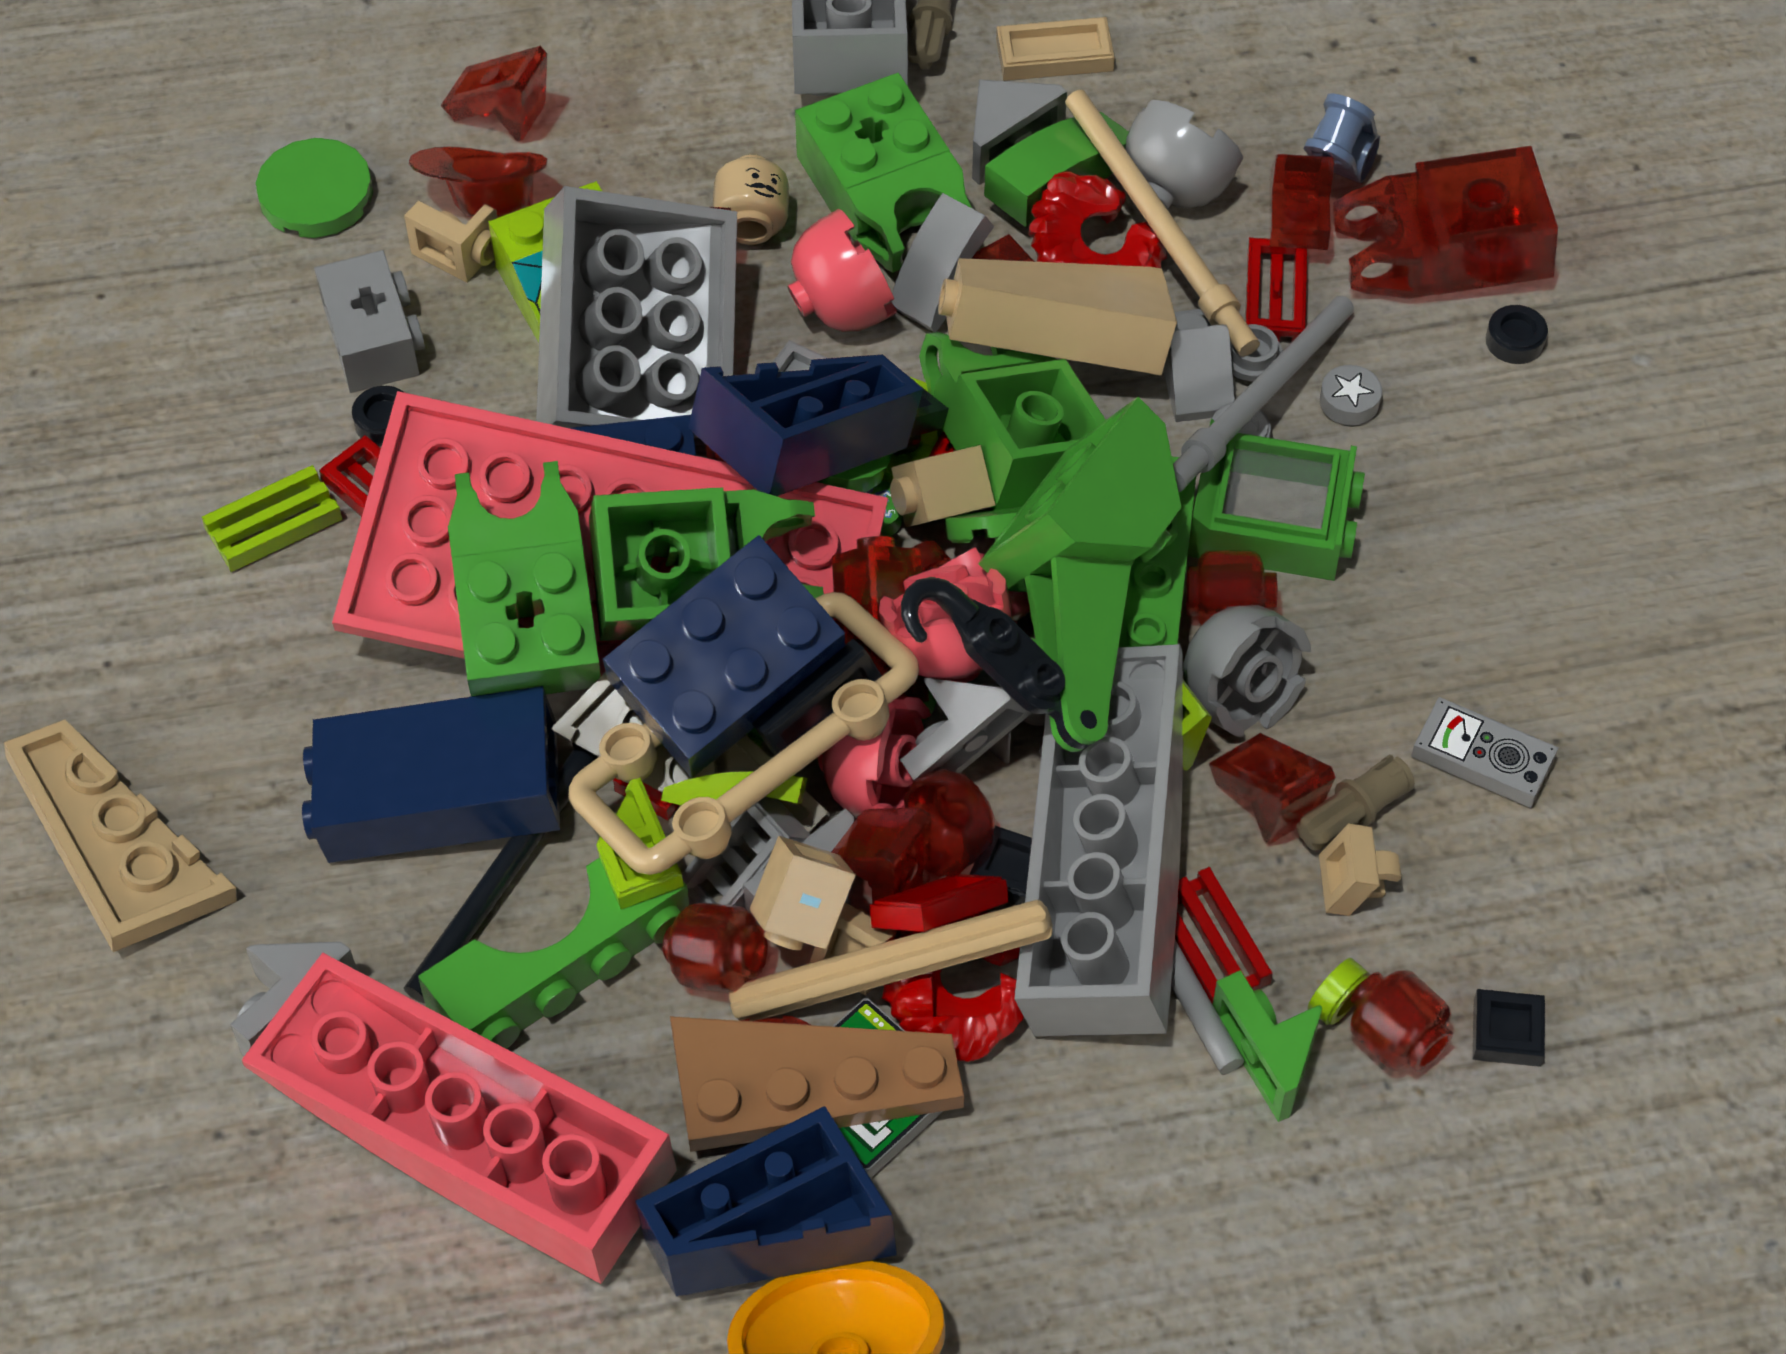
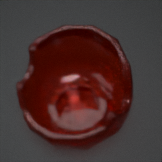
M945 769L926 773L915 779L904 795L906 817L902 822L901 829L903 832L915 834L920 841L921 848L915 858V862L920 868L940 878L959 876L972 866L993 842L996 821L992 807L980 788L964 774Z

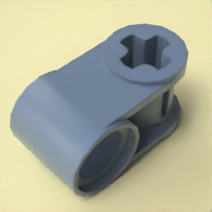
M1328 94L1323 104L1326 113L1320 121L1313 138L1307 139L1303 148L1307 153V163L1362 183L1374 163L1380 144V135L1377 134L1374 120L1375 114L1370 108L1352 98L1340 94Z

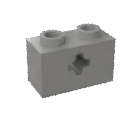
M384 250L314 267L322 304L349 392L353 393L419 376L415 351L425 349L421 328L416 314L406 317L404 315L402 307L411 305L402 271L391 273Z

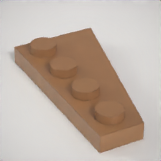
M670 1016L690 1152L753 1142L823 1106H826L839 1128L964 1108V1092L952 1034Z

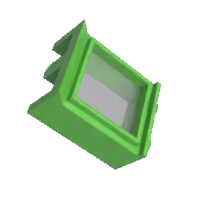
M1237 433L1226 445L1224 457L1210 471L1200 474L1187 557L1334 581L1339 557L1351 559L1355 541L1357 522L1345 519L1347 507L1359 509L1365 477L1364 472L1353 471L1357 446L1351 445L1350 451Z

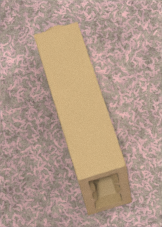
M959 258L954 280L944 279L938 303V314L946 316L950 340L1161 376L1177 324L1163 269L1144 266Z

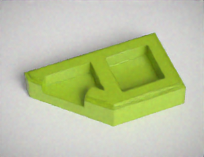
M641 778L632 779L625 789L626 796L616 815L648 848H651L666 836ZM601 836L596 843L598 855L620 909L684 886L682 874L677 863L661 873L652 875L638 873L631 869Z

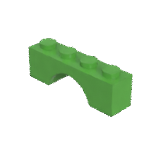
M598 858L586 866L590 888L589 903L580 923L569 935L547 948L523 953L497 950L474 939L418 976L425 1005L429 1009L507 1049L516 1041L522 1030L543 1016L553 1017L564 1011L573 1002L576 994L598 979L608 980L613 978L629 964L631 957L654 942L660 944L673 938L683 928L685 922L691 918L687 885L683 881L684 886L620 909L601 860Z

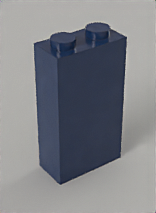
M540 686L313 719L312 746L304 747L303 750L305 776L309 785H312L311 800L303 801L302 820L307 838L309 840L316 839L327 862L333 863L560 830L557 733L551 730L556 720L544 687Z

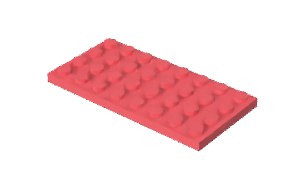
M397 391L332 624L335 631L465 659L448 532L449 521L457 497L455 474L470 473L472 488L477 493L480 504L488 513L499 518L514 519L527 514L538 502L541 494V484L544 479L543 463L558 461L560 482L578 510L601 677L606 672L603 658L627 639L600 641L589 527V514L593 496L723 487L724 491L757 489L726 462ZM818 482L777 496L786 500L814 502L815 517H812L810 526L793 529L782 536L767 540L768 546L801 583L823 587L824 594L831 592L844 593L864 608L888 498ZM657 556L652 558L650 565L654 570L661 573H670L671 568L675 566L665 567L666 558ZM534 617L519 619V628L533 627ZM832 618L845 632V645L852 639L857 640V637L838 619Z

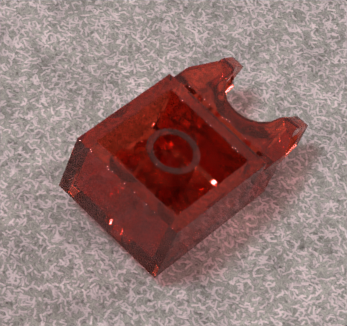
M1532 146L1415 163V172L1385 176L1362 188L1353 190L1333 202V224L1337 233L1361 241H1376L1349 258L1348 280L1353 290L1370 295L1410 299L1554 278L1558 225ZM1359 206H1371L1378 211L1360 221H1350L1345 218L1349 211ZM1377 262L1392 264L1391 268L1381 276L1368 278L1361 275V272L1371 264Z

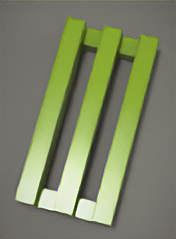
M313 465L201 517L206 532L231 572L343 520L340 507L335 499H331L329 490L324 482H320L318 473ZM315 504L319 505L303 514H300L288 521H285V518H288ZM263 529L262 533L233 547L230 545Z

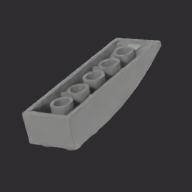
M792 0L794 94L829 96L834 93L849 91L898 72L908 86L906 0Z
M1180 644L1118 648L1110 697L1108 730L1102 739L1084 750L1070 752L1063 749L1053 737L1050 718L1046 714L1025 903L1040 900L1047 906L1051 916L1053 934L1049 939L1020 947L1014 998L1034 1036L1167 1034L1181 847L1183 663Z

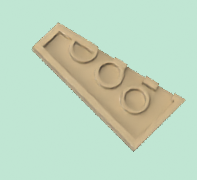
M66 720L4 742L7 761L112 952L237 902L236 887L222 873L216 875L200 859V851L183 835L177 837L158 818L157 809L141 793L136 796L118 779V771Z

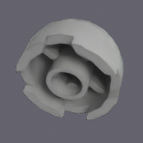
M1151 100L1147 107L1143 108L1134 119L1126 139L1125 150L1167 210L1170 205L1184 209L1207 205L1218 198L1233 180L1243 160L1241 151L1219 128L1212 138L1203 130L1190 124L1189 122L1194 112L1167 101Z
M1259 605L1231 606L1210 617L1194 634L1185 656L1183 678L1212 716L1211 721L1231 734L1242 737L1244 736L1243 730L1249 729L1258 721H1260L1265 729L1274 726L1291 709L1304 688L1306 679L1298 675V670L1302 661V652H1311V644L1303 628L1273 610Z

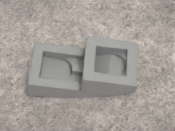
M942 193L919 229L900 269L892 293L894 300L891 301L897 312L925 328L937 332L946 319V316L938 314L939 296L944 279L954 280L958 259H971L994 228L993 224L984 214Z

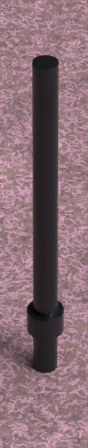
M572 743L573 751L558 770L560 812L569 801V786L574 776L598 758ZM546 832L515 836L508 840L404 986V991L411 998L420 1003H425L418 976L468 944Z

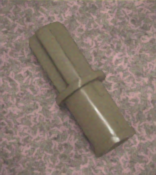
M918 0L917 5L913 7L909 14V26L912 31L908 45V60L911 63H918L920 69H930L932 62L940 59L944 37L952 29L953 18L950 14L952 0Z
M1390 754L1360 777L1354 780H1342L1336 784L1333 796L1302 816L1300 822L1296 825L1298 836L1305 841L1311 850H1321L1348 823L1362 826L1370 825L1374 822L1376 813L1382 810L1384 806L1414 788V777L1410 768L1398 756L1394 758Z

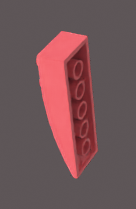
M323 952L242 1058L243 1065L365 1149L484 1221L600 1284L603 1283L641 1225L635 1201L666 1186L677 1171L670 1137L666 1132Z

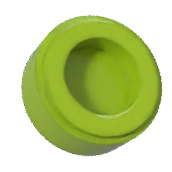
M1350 957L1344 960L1318 987L1308 1004V1010L1321 1005L1320 1020L1326 1025L1335 1024L1353 1008L1364 994L1371 981L1370 973L1353 958Z

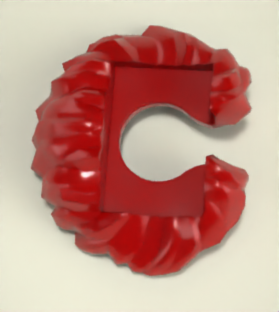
M1069 171L1055 174L1048 181L1047 189L1042 191L1041 200L1037 201L1031 210L1035 219L1030 223L1029 236L1033 237L1031 247L1036 251L1038 256L1037 262L1161 268V262L1167 259V252L1147 222L1133 224L1126 234L1123 247L1115 253L1100 254L1086 246L1081 237V225L1090 217L1101 216L1108 224L1115 220L1126 201V195L1123 191L1118 190L1108 179L1097 175H1078Z
M985 910V911H982V912L976 913V914H974V915H971V916H968V917H965V918L956 920V921L951 922V923H948V924H952V923H955V922H959V921H962V920H966V919H969V918H973V917L980 916V915L987 914V913H991V912ZM898 930L896 933L897 937L895 939H899L920 932ZM1020 947L982 958L992 964L1004 966L1019 959ZM943 969L883 985L882 999L891 1003V1015L900 1021L899 1026L905 1031L952 1034L957 1061L970 1062L987 1056L998 1042L1013 1033L1017 1025L1024 1019L1014 999L1017 979L1004 973H1000L1001 985L992 987L974 998H960L949 993L941 982V972Z

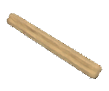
M1033 900L739 983L729 990L731 1010L734 1017L738 1018L739 1021H757L1049 939L1053 934L1051 916L1047 906L1042 901Z

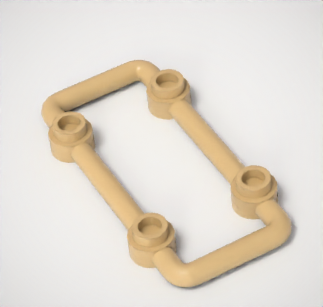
M837 592L823 594L815 598L832 618L838 619L892 668L875 682L867 679H857L841 686L832 699V714L718 799L698 797L685 802L678 808L673 817L674 831L651 848H648L595 793L614 778L629 783L630 780L641 778L643 781L652 773L657 760L656 747L662 743L645 723L643 725L622 723L605 733L599 744L601 756L580 770L572 779L569 786V801L573 808L622 860L638 873L648 875L661 873L688 854L701 859L714 858L726 849L732 834L730 823L845 736L849 735L857 740H870L882 733L890 716L888 704L906 692L915 683L919 674L918 660L913 652L850 596Z

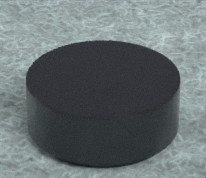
M1523 305L1504 306L1495 311L1489 320L1485 337L1486 345L1495 357L1511 364L1529 363L1537 359L1543 352L1548 335V326L1543 316L1530 307Z
M376 386L367 389L356 398L352 406V418L356 433L360 438L366 435L375 444L382 446L397 391H404L392 386Z

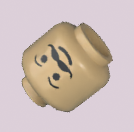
M745 155L726 163L718 170L714 181L713 208L737 211L738 243L747 245L766 242L784 228L788 218L789 183L786 173L777 164L758 155Z

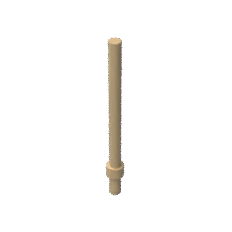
M1076 90L1071 93L1065 101L1066 106L1199 296L1198 307L1211 325H1227L1230 342L1241 357L1252 354L1257 350L1260 342L1239 313L1241 308L1240 302L1228 285L1219 284L1086 92L1084 90Z

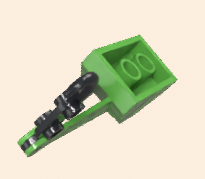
M1138 396L1075 442L1064 452L978 563L987 573L990 569L997 570L1006 579L1008 591L1027 592L1036 643L1003 611L994 607H988L968 597L960 588L945 579L928 577L916 580L905 590L901 601V617L905 627L919 643L927 639V633L922 627L918 616L919 606L925 600L937 603L952 618L961 635L967 654L1022 708L1035 714H1048L1054 739L1063 749L1070 752L1084 750L1102 739L1107 733L1111 690L1131 566L1137 557L1146 563L1165 547L1172 537L1166 528L1182 508L1166 424Z

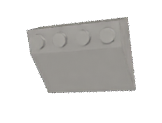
M564 186L544 208L536 421L572 428L691 415L702 368L721 366L724 372L723 376L733 375L737 211ZM693 433L695 445H706Z

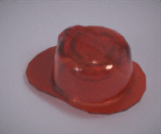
M452 146L420 150L412 154L409 159V165L414 171L425 176L446 180L454 204L470 218L485 204L496 209L497 218L533 205L534 174L546 168L548 163L546 157L536 153H500Z

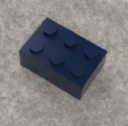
M758 535L604 657L603 662L607 679L687 774L693 778L755 727L752 725V722L845 646V632L761 536Z

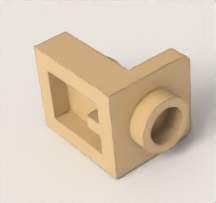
M418 200L404 215L411 254L467 283L482 266H487L494 260L488 221L497 218L496 209L486 204L483 205L465 225L450 212L438 211Z

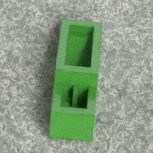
M1100 112L1125 148L1129 131ZM1075 117L1035 132L985 165L984 196L1023 226L1027 227L1035 219L1031 213L1033 205L1041 200L1042 191L1047 189L1048 181L1055 174L1069 171L1078 175H1097L1106 179L1113 172Z

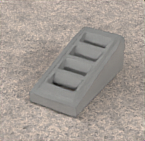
M764 797L730 823L732 834L726 849L720 855L711 859L695 857L682 873L683 881L688 888L690 913L709 935H717L737 916L738 909L742 911L745 908L743 884L766 868L778 835L797 842H803L807 839L806 837L811 835L779 799ZM760 826L771 837L770 839L762 832V830L759 828ZM744 842L757 854L753 860L740 848ZM725 860L739 875L735 882L720 866ZM707 878L723 895L718 903L701 886ZM728 909L732 914H727L724 910Z

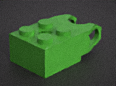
M899 72L795 110L797 158L830 211L834 212L840 209L852 221L855 227L848 234L850 233L854 241L858 240L865 251L869 249L873 257L889 271H898L903 265L902 253L905 248L899 236L900 233L910 227L922 225L942 193L972 208L965 194L962 168Z
M940 332L927 333L919 354L927 390L949 408L942 429L955 450L981 445L995 501V506H991L992 510L1023 506L1064 452L1106 420L1066 359L1056 360L1055 357L991 347L992 355H982L964 347L959 341L950 340L947 334ZM938 352H939L940 370H939V366H938V362H937V354H938Z
M558 461L543 463L544 479L541 484V494L538 502L527 514L514 519L499 518L488 513L480 504L477 493L472 488L470 473L455 474L457 497L449 521L448 532L467 681L471 696L540 686L544 687L546 694L589 689L600 678L599 658L578 510L560 482ZM525 617H534V626L519 628L518 620Z
M723 487L594 495L589 514V527L600 641L625 640L631 637L758 535L766 542L771 538L782 536L790 530L810 526L812 517H815L814 502L786 500L754 489L724 491ZM656 556L666 558L665 567L672 565L675 567L671 568L670 573L658 572L650 567L652 558ZM803 584L814 598L824 594L823 587Z

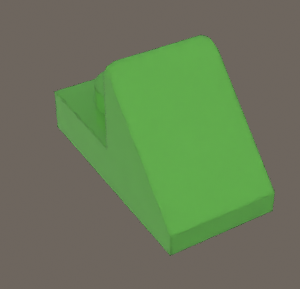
M1240 970L1216 982L1213 1006L1242 1055L1244 1067L1275 1118L1280 1122L1291 1116L1317 1033L1322 1006L1313 1007L1276 1024V1015L1268 997L1260 989L1253 991Z

